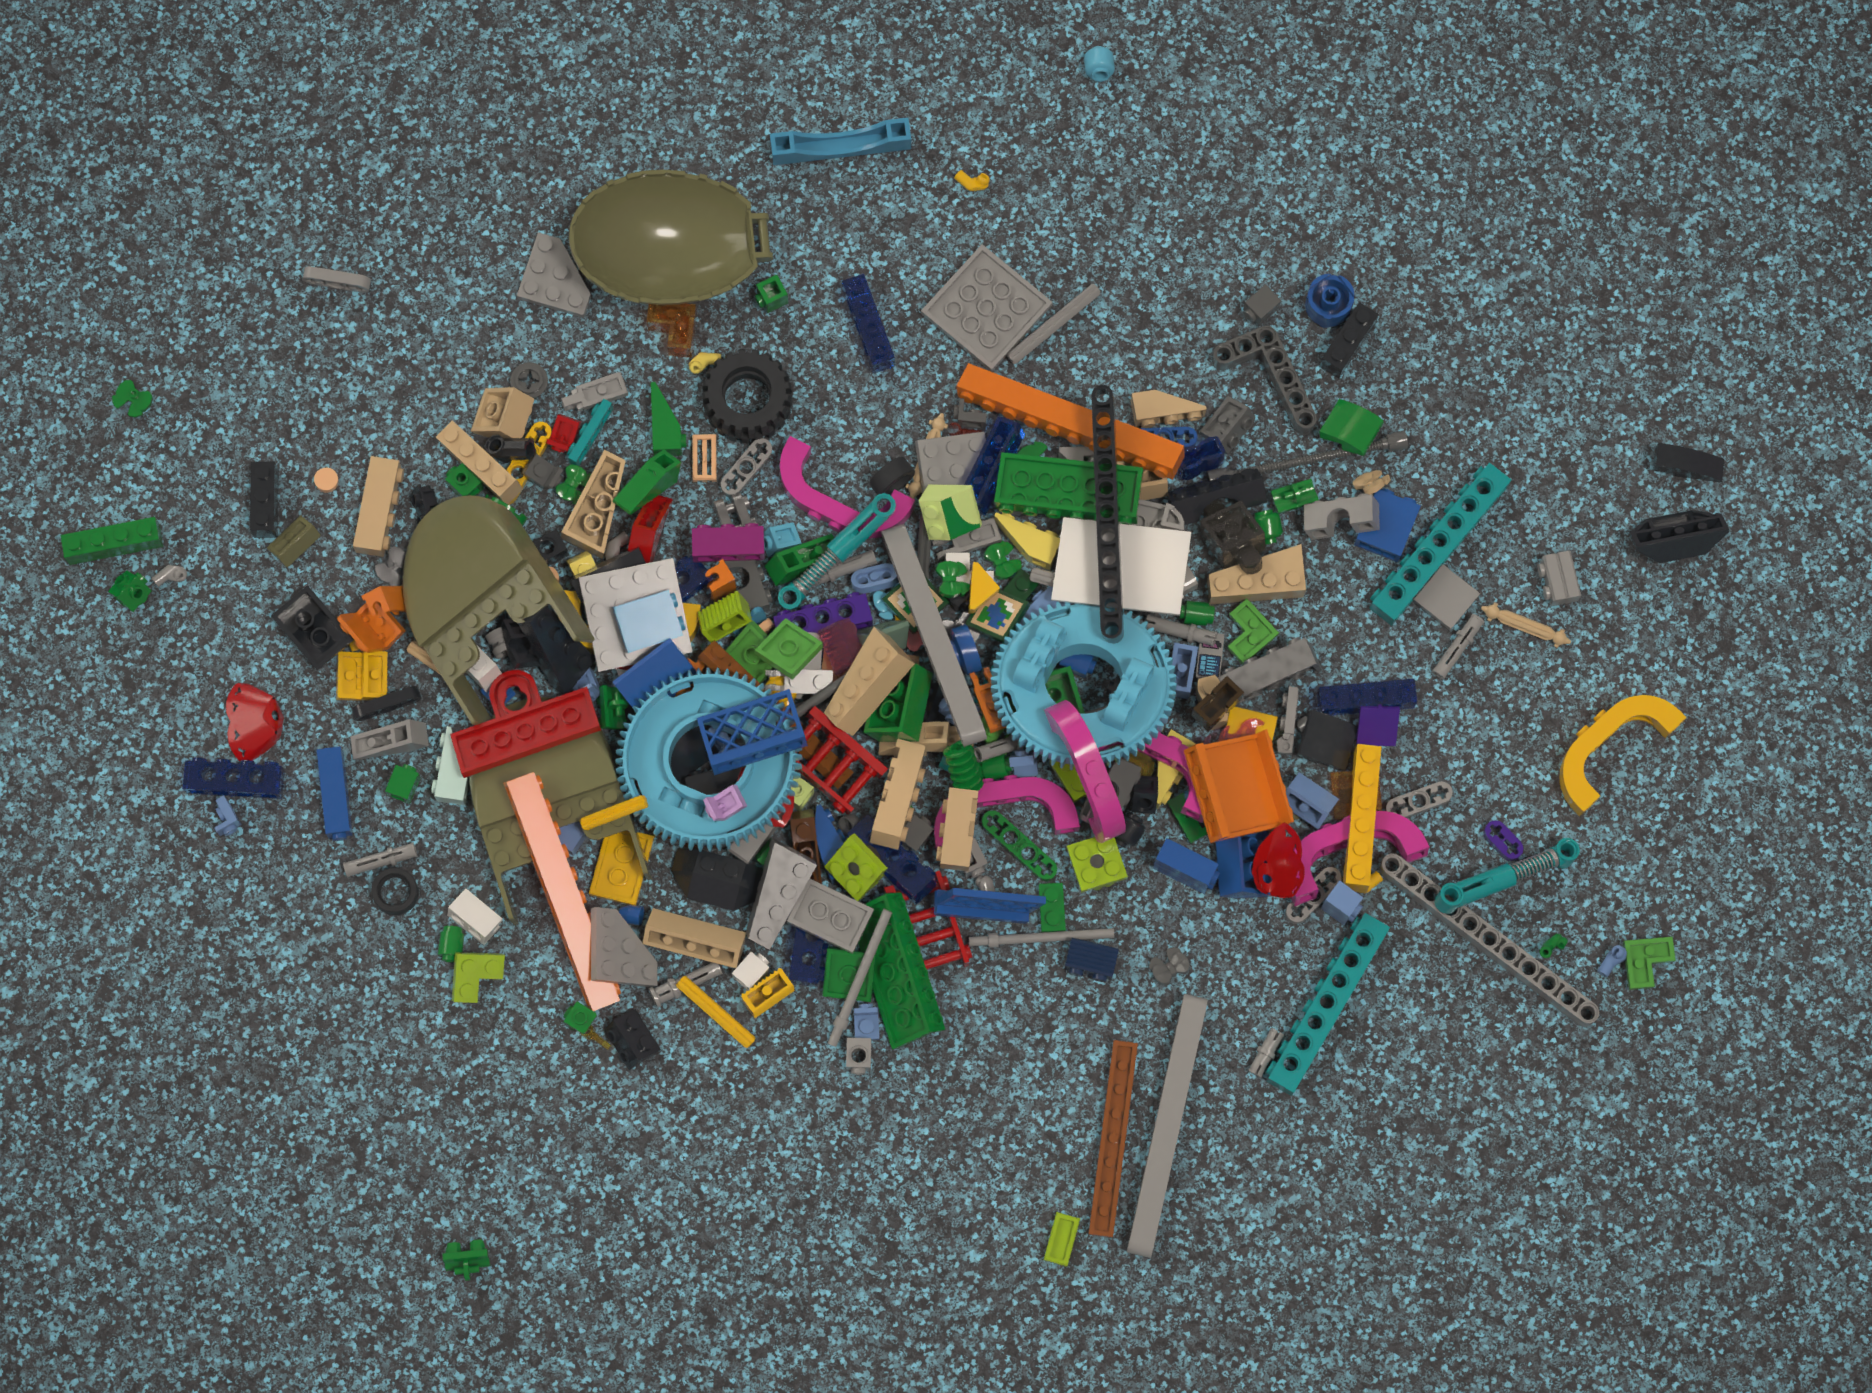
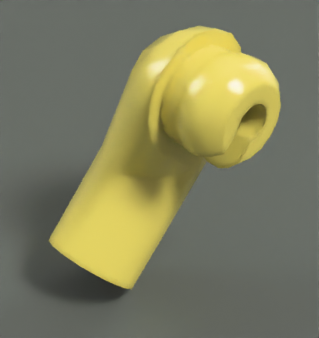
M698 353L689 363L690 371L694 374L702 372L709 364L714 365L718 358L721 359V354Z

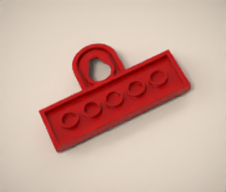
M510 670L499 675L493 681L489 690V697L496 718L454 732L450 736L463 778L601 731V727L588 687L542 702L533 677L522 670ZM512 686L519 687L520 691L527 696L526 705L517 711H511L505 706L506 692Z

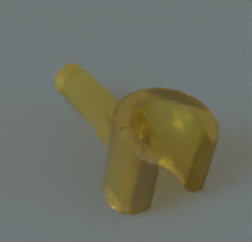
M592 1025L589 1027L591 1031L588 1034H581L584 1039H593L607 1050L611 1047V1044L596 1033Z

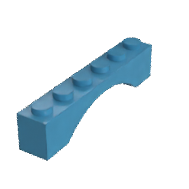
M909 118L884 120L865 128L837 133H802L796 131L771 133L770 144L773 165L910 150L911 133Z

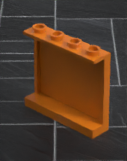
M1267 729L1257 734L1205 745L1199 743L1183 750L1210 843L1272 830L1284 822L1287 824L1294 822L1293 811L1288 802L1286 787L1280 775L1279 763L1275 758L1272 747L1273 743Z

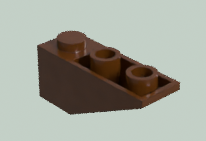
M813 809L793 811L790 817L793 849L816 862L817 866L810 879L822 884Z

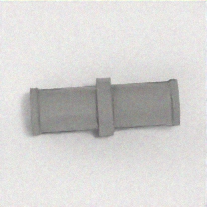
M1270 1028L1262 1046H1258L1256 1050L1258 1053L1248 1072L1262 1078L1271 1059H1274V1052L1284 1034Z

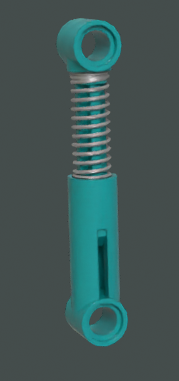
M885 493L877 495L827 545L828 551H825V554H822L819 560H815L816 563H812L813 566H809L810 569H806L807 572H803L804 575H800L801 578H797L796 581L791 582L779 591L778 601L780 605L787 610L797 609L806 598L809 589L812 590V586L815 587V583L818 584V580L821 581V577L824 578V574L827 575V571L830 572V568L833 569L836 563H839V561L843 563L895 513L896 503L893 497ZM888 500L891 503L890 510L880 512L877 508L879 501ZM875 514L876 517L859 532L858 529ZM789 591H793L797 595V600L793 604H786L784 602V595Z
M1563 838L1555 846L1550 847L1545 852L1538 853V855L1520 860L1512 865L1508 863L1457 883H1447L1436 895L1435 906L1442 913H1453L1461 906L1515 886L1519 879H1526L1531 875H1537L1538 872L1541 873L1553 867L1568 868L1580 853L1579 845L1571 838ZM1561 850L1566 851L1569 854V857L1564 856L1561 853ZM1445 895L1451 896L1454 902L1448 901Z

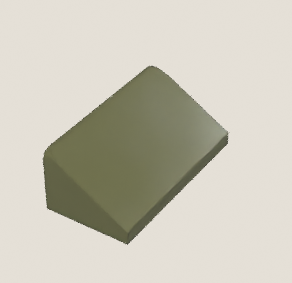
M300 515L267 549L284 566L289 567L321 535L310 522Z

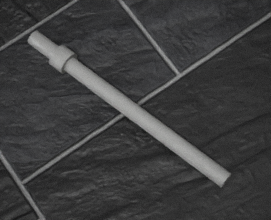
M883 909L841 1012L835 1017L833 1022L834 1028L828 1040V1044L832 1046H837L843 1030L847 1029L850 1022L848 1019L892 915V912L887 909Z
M1114 928L1008 935L988 933V936L969 937V946L988 945L989 948H993L1003 944L1071 941L1072 938L1080 940L1114 938Z

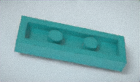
M603 399L601 404L597 403L593 408L590 422L582 426L579 432L581 437L577 443H573L567 452L570 465L580 466L613 411L610 401Z

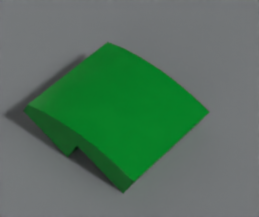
M1339 399L1320 429L1319 434L1322 439L1342 444V450L1364 456L1384 421L1361 406Z

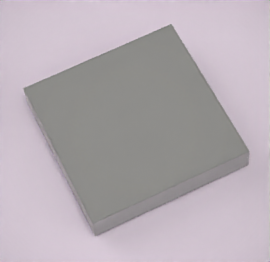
M1442 565L1414 598L1413 602L1448 630H1451L1478 598L1480 593L1445 565Z

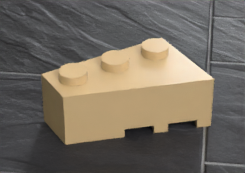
M949 787L948 800L943 799L942 814H946L945 823H940L939 837H943L942 847L938 846L936 861H941L940 868L969 872L978 802V791Z

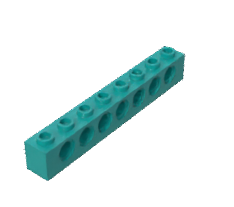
M1490 462L1485 468L1480 466L1473 475L1475 479L1471 485L1467 483L1458 493L1461 497L1457 502L1451 501L1443 511L1446 515L1442 520L1437 518L1429 528L1431 533L1426 538L1422 536L1414 546L1416 551L1412 555L1408 553L1402 559L1400 570L1397 573L1392 571L1385 580L1387 583L1383 590L1378 588L1370 598L1373 602L1369 609L1392 626L1438 569L1447 561L1508 488L1511 479ZM1477 487H1485L1488 490V494H1480ZM1470 504L1474 511L1467 512L1463 509L1462 505ZM1455 521L1458 523L1459 528L1451 529L1448 526V522ZM1439 538L1443 540L1445 546L1438 547L1433 543V540ZM1426 556L1430 563L1422 564L1418 557ZM1410 573L1415 577V581L1408 582L1404 579L1403 575ZM1396 591L1400 594L1401 598L1394 600L1389 596V592Z
M1364 913L1362 918L1356 917L1350 928L1354 931L1350 939L1344 938L1338 948L1342 953L1338 959L1333 957L1326 969L1330 972L1326 980L1321 978L1314 989L1318 994L1314 1000L1308 999L1302 1011L1306 1014L1302 1021L1297 1019L1290 1032L1294 1035L1290 1042L1284 1040L1278 1051L1281 1054L1280 1059L1277 1063L1272 1061L1266 1071V1074L1269 1075L1266 1082L1290 1096L1293 1095L1390 929L1389 926L1367 913ZM1356 937H1366L1368 946H1359L1356 942ZM1348 956L1353 957L1356 960V966L1348 967L1344 963V958ZM1334 977L1342 978L1345 984L1344 987H1335L1332 979ZM1324 997L1329 998L1332 1001V1007L1329 1009L1323 1008L1320 1004V999ZM1310 1018L1318 1019L1320 1028H1310L1308 1020ZM1296 1040H1306L1308 1042V1049H1298ZM1285 1060H1293L1296 1063V1069L1294 1071L1285 1069Z

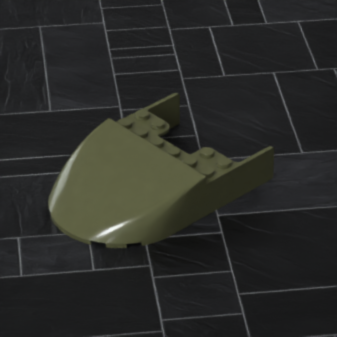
M459 496L446 500L434 507L417 525L407 547L403 569V597L407 618L419 647H424L473 725L492 720L464 675L478 662L480 657V651L472 637L506 610L514 622L525 623L524 618L534 615L550 604L574 641L591 643L595 640L522 524L505 506L485 497Z
M541 697L542 702L552 699L549 697ZM527 699L510 704L506 708L511 711L520 710L526 705ZM602 729L587 736L469 776L470 790L478 825L483 835L508 918L514 926L519 925V921L503 872L533 861L503 783L534 772L535 776L539 775L544 789L541 790L544 799L548 798L552 807L550 816L553 822L556 821L559 828L579 822L582 817L624 802L623 795H625V792L620 790L622 783L618 782L619 774L616 772L617 767ZM632 814L590 830H583L585 835L592 840H600L623 831H629L643 874L647 880L652 879Z

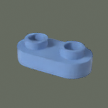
M889 563L859 569L851 576L852 588L861 594L890 588L898 582L894 567Z

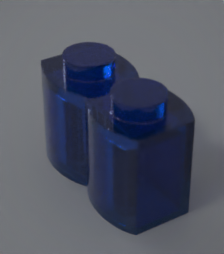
M1217 436L1209 437L1202 440L1197 446L1184 448V459L1177 471L1182 480L1193 479L1203 471L1216 469L1224 463L1225 449Z

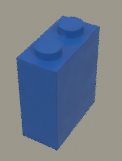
M1382 488L1374 494V498L1379 503L1380 530L1359 533L1354 546L1399 562L1421 505H1418L1411 498H1400L1395 496V493L1391 490Z
M1166 838L1153 866L1154 870L1203 894L1206 893L1207 889H1213L1220 872L1216 871L1218 863Z

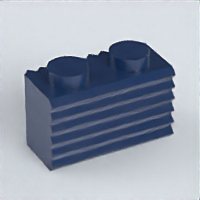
M1072 938L1064 969L1069 970V974L1082 977L1083 973L1091 975L1093 980L1099 982H1106L1107 979L1112 980L1119 949Z

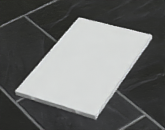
M1063 517L1055 577L1053 580L1052 601L1100 606L1096 521ZM1120 524L1123 609L1180 616L1182 599L1184 598L1183 591L1190 552L1191 532ZM1108 532L1103 535L1102 539L1109 542L1114 539L1115 535ZM1107 556L1103 563L1111 565L1116 561V558L1114 556ZM1109 579L1104 583V586L1106 588H1113L1117 581ZM1111 602L1106 607L1117 608L1118 605Z

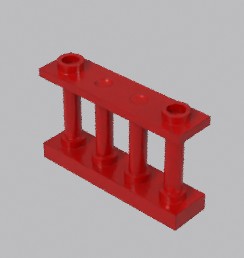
M814 706L806 716L810 719L808 726L803 730L806 742L816 730L819 731L820 729L828 735L826 737L827 741L805 766L802 764V769L796 771L833 802L832 806L839 813L843 814L845 812L849 815L854 809L849 804L871 777L874 778L876 776L880 779L888 768L845 731L836 727L822 711ZM840 745L846 750L845 757L824 781L820 780L812 773L813 770L834 746ZM852 762H860L864 766V772L846 793L840 797L831 789L832 785Z
M940 870L936 871L935 882L901 892L903 899L907 901L933 893L936 890H950L948 879L946 876L942 877ZM894 885L884 888L885 894L900 892V890L895 891ZM934 907L910 914L909 917L913 924L936 917V915H934ZM948 917L951 927L916 937L918 945L923 946L954 936L958 946V950L923 960L926 969L962 959L964 967L969 966V959L972 958L971 950L968 944L964 945L955 917Z

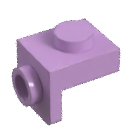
M731 785L714 797L703 799L706 805L705 810L714 821H725L747 807L737 785Z

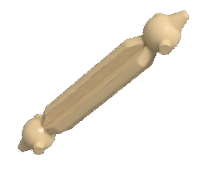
M943 413L929 421L933 429L928 432L926 439L941 437L940 431L948 428V424L944 421ZM918 462L915 468V475L913 476L914 482L906 485L910 492V497L913 499L922 493Z
M1496 602L1493 605L1481 607V610L1486 613L1488 621L1497 618L1501 623L1544 640H1553L1555 643L1554 647L1557 648L1559 645L1571 643V640L1564 633V629L1555 632L1551 627L1509 610H1499L1497 607L1498 603Z

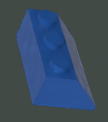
M669 638L615 679L613 684L632 708L633 706L641 708L639 699L641 698L646 702L648 700L646 692H649L651 695L655 694L653 686L660 690L662 688V680L668 685L670 684V676L677 681L679 680V672L685 678L688 677V670L693 675H697V670L682 650ZM669 690L667 693L670 697L674 698L677 692L671 694Z
M1268 830L1216 842L1217 863L1219 864L1218 872H1220L1218 887L1221 897L1235 899L1271 897L1269 896L1270 893L1264 894L1257 889L1252 875L1255 854L1260 844L1268 836ZM1263 875L1264 882L1270 883L1272 881L1271 876Z

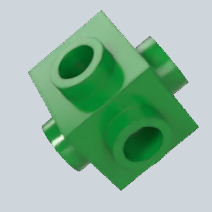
M126 570L125 573L117 577L115 584L108 592L122 606L134 612L139 605L147 600L152 590L145 585L148 581L137 572L134 575Z

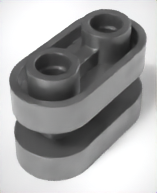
M741 493L731 495L732 503L726 505L723 499L713 501L720 525L732 524L729 513L735 511L740 522L735 527H745V524L756 523L755 518H750L747 510L751 509L747 496L742 497Z

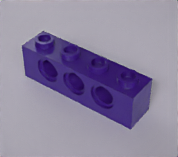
M859 592L848 594L845 599L841 600L831 598L817 606H814V604L804 605L800 607V610L794 612L784 610L773 617L775 628L785 618L792 623L803 621L806 624L803 630L806 632L823 633V639L832 633L840 635L873 626L866 593L860 594ZM843 609H849L852 615L848 618H843L839 615V612ZM819 615H826L829 620L821 624L816 621V618Z

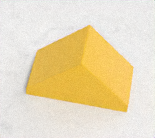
M973 562L971 569L968 613L972 614L1000 590V587L978 562Z

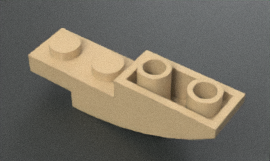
M923 722L919 742L913 743L925 745L924 756H927V752H943L948 746L960 741V737L956 727L950 726L949 722ZM880 742L879 755L894 756L897 742Z

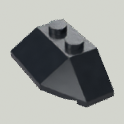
M1690 510L1645 519L1635 529L1630 531V537L1637 551L1660 564L1707 554L1729 533V527L1722 513L1711 514Z
M677 848L671 872L687 899L734 912L755 901L763 869L750 863L746 864L741 860L704 850L700 852L698 849Z

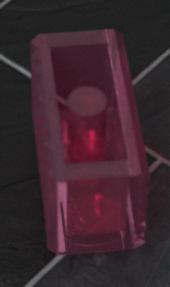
M850 618L839 620L817 632L819 639L823 642V648H825L835 675L848 672L863 646L858 639L857 628Z

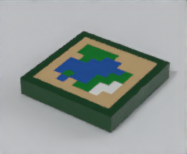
M926 578L937 609L941 612L949 605V601ZM899 583L882 598V602L900 621L909 622V631L914 635L918 632V629Z
M999 590L995 596L976 612L971 613L965 624L969 629L1005 644V636L1010 637V630H1016V624H1020L1030 604L1028 601Z

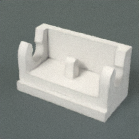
M467 889L448 907L447 916L483 945L500 928L499 924L503 920V918Z

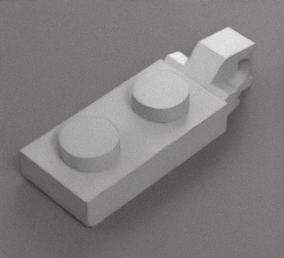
M617 372L578 385L576 389L571 391L572 395L561 398L565 411L576 408L578 411L595 407L597 403L601 404L603 399L611 402L628 396V391L621 372Z
M1289 686L1288 693L1283 695L1282 707L1287 708L1286 717L1281 716L1280 731H1284V734L1277 740L1278 754L1292 755L1299 696L1297 687Z

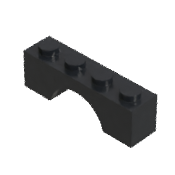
M1257 468L1245 469L1241 473L1233 475H1222L1218 479L1211 481H1200L1196 485L1189 487H1178L1166 493L1168 504L1175 506L1182 515L1185 525L1200 521L1205 507L1216 499H1235L1241 503L1244 509L1267 503L1264 480Z

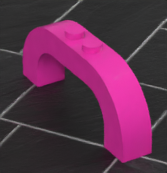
M790 436L780 458L781 481L787 496L798 508L808 513L807 516L817 522L822 520L828 523V527L832 530L841 532L860 512L814 490L804 481L802 471L811 455V446ZM894 489L891 496L896 503L895 513L868 539L882 537V530L905 523L915 508V499ZM888 501L879 511H889L891 503ZM873 514L858 529V531L860 532L867 524H869L876 517V515Z
M1067 700L1044 709L1052 732L1059 735L1072 758L1091 805L1094 817L1088 819L1097 842L1104 843L1125 833L1126 825L1121 805L1097 745L1083 718Z
M1158 731L1157 739L1152 738L1151 746L1145 744L1144 752L1138 748L1137 750L1178 770L1185 777L1189 792L1180 813L1203 823L1204 820L1183 751L1189 747L1182 744L1180 739L1174 736L1167 737ZM1117 741L1098 748L1099 753L1112 746L1123 745V743Z
M1017 775L1005 776L1000 781H994L992 778L983 779V787L978 791L977 808L1022 801H1035L1042 804L1050 812L1055 835L1079 832L1080 825L1076 807L1069 795L1055 783L1038 777L1018 778ZM943 804L935 820L934 842L936 852L938 846L942 847L943 837H939L940 823H945L946 814H942Z
M1376 811L1374 838L1391 842L1398 849L1401 857L1408 863L1428 855L1429 845L1423 833L1413 822L1393 812ZM1350 815L1343 818L1339 823L1333 825L1328 823L1321 826L1319 830L1301 840V861L1305 867V875L1296 895L1290 897L1294 906L1317 898L1318 887L1311 874V866L1319 858L1347 848Z

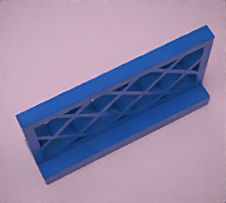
M790 689L697 718L714 775L808 746ZM788 699L789 705L784 712L774 708L778 700ZM761 706L767 709L761 719L750 715L755 707ZM771 711L782 716L776 726L766 722ZM736 713L743 716L738 727L727 722L729 717ZM787 718L795 722L797 729L785 731L781 729V726ZM747 719L758 723L753 734L742 729ZM715 721L720 725L715 734L705 730L704 723ZM724 726L735 730L729 741L719 736ZM762 726L773 730L770 737L763 739L757 736ZM739 733L750 737L746 745L739 746L734 743ZM716 740L727 745L723 752L713 755L711 748Z
M952 888L949 891L936 890L934 893V915L1026 924L1029 922V913L1046 904V897L960 888Z

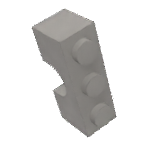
M1359 494L1357 497L1352 498L1338 497L1332 501H1315L1312 504L1304 505V531L1311 540L1334 537V527L1343 518H1350V525L1356 533L1380 530L1379 503L1372 494Z

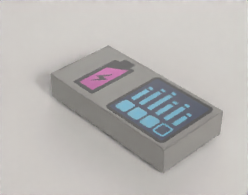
M1217 633V639H1214L1216 641L1214 647L1199 642L1195 679L1215 675L1217 678L1220 676L1225 634Z

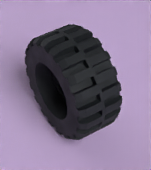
M738 349L739 354L733 355L732 351L726 353V359L722 361L718 358L714 362V368H709L706 373L707 379L703 380L702 399L709 423L712 427L717 428V432L720 435L725 436L727 434L731 441L736 442L737 438L742 439V443L750 444V439L758 440L766 435L769 438L774 436L775 430L777 428L781 430L785 425V419H788L791 413L792 387L787 371L783 370L782 364L778 360H772V355L764 353L762 356L759 354V350L752 349L751 353H746L745 349ZM742 379H755L762 382L770 393L768 403L761 410L750 414H743L732 410L726 403L725 394L733 383Z

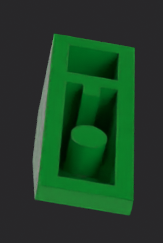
M651 382L654 456L663 449L673 456H682V448H687L686 434H682L681 426L656 382Z
M832 533L776 553L765 565L775 586L799 578L800 575H804L803 572H807L806 569H810L809 566H813L812 563H816L815 560H819V557H822V554L828 551L827 545L834 539Z

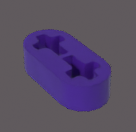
M1494 820L1486 825L1483 834L1487 842L1505 860H1517L1523 853L1521 841L1501 821ZM1490 827H1492L1493 829H1496L1498 827L1500 829V832L1498 834L1501 836L1503 840H1501L1497 835L1492 837L1490 835L1492 831ZM1504 842H1506L1509 846L1515 845L1517 847V849L1515 850L1517 854L1515 855L1514 853H1511L1509 855L1506 852L1508 850V846Z

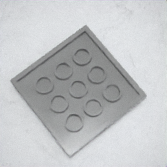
M981 244L921 310V314L992 372L1007 356L1008 352L1021 341L1051 308L1053 302Z
M673 558L578 577L588 627L595 638L592 646L598 672L636 664L662 644L659 643L626 653L612 607L665 590H669L670 594H675L678 602V607L675 608L677 617L682 616L686 630L682 631L683 636L672 639V641L684 654L693 652Z

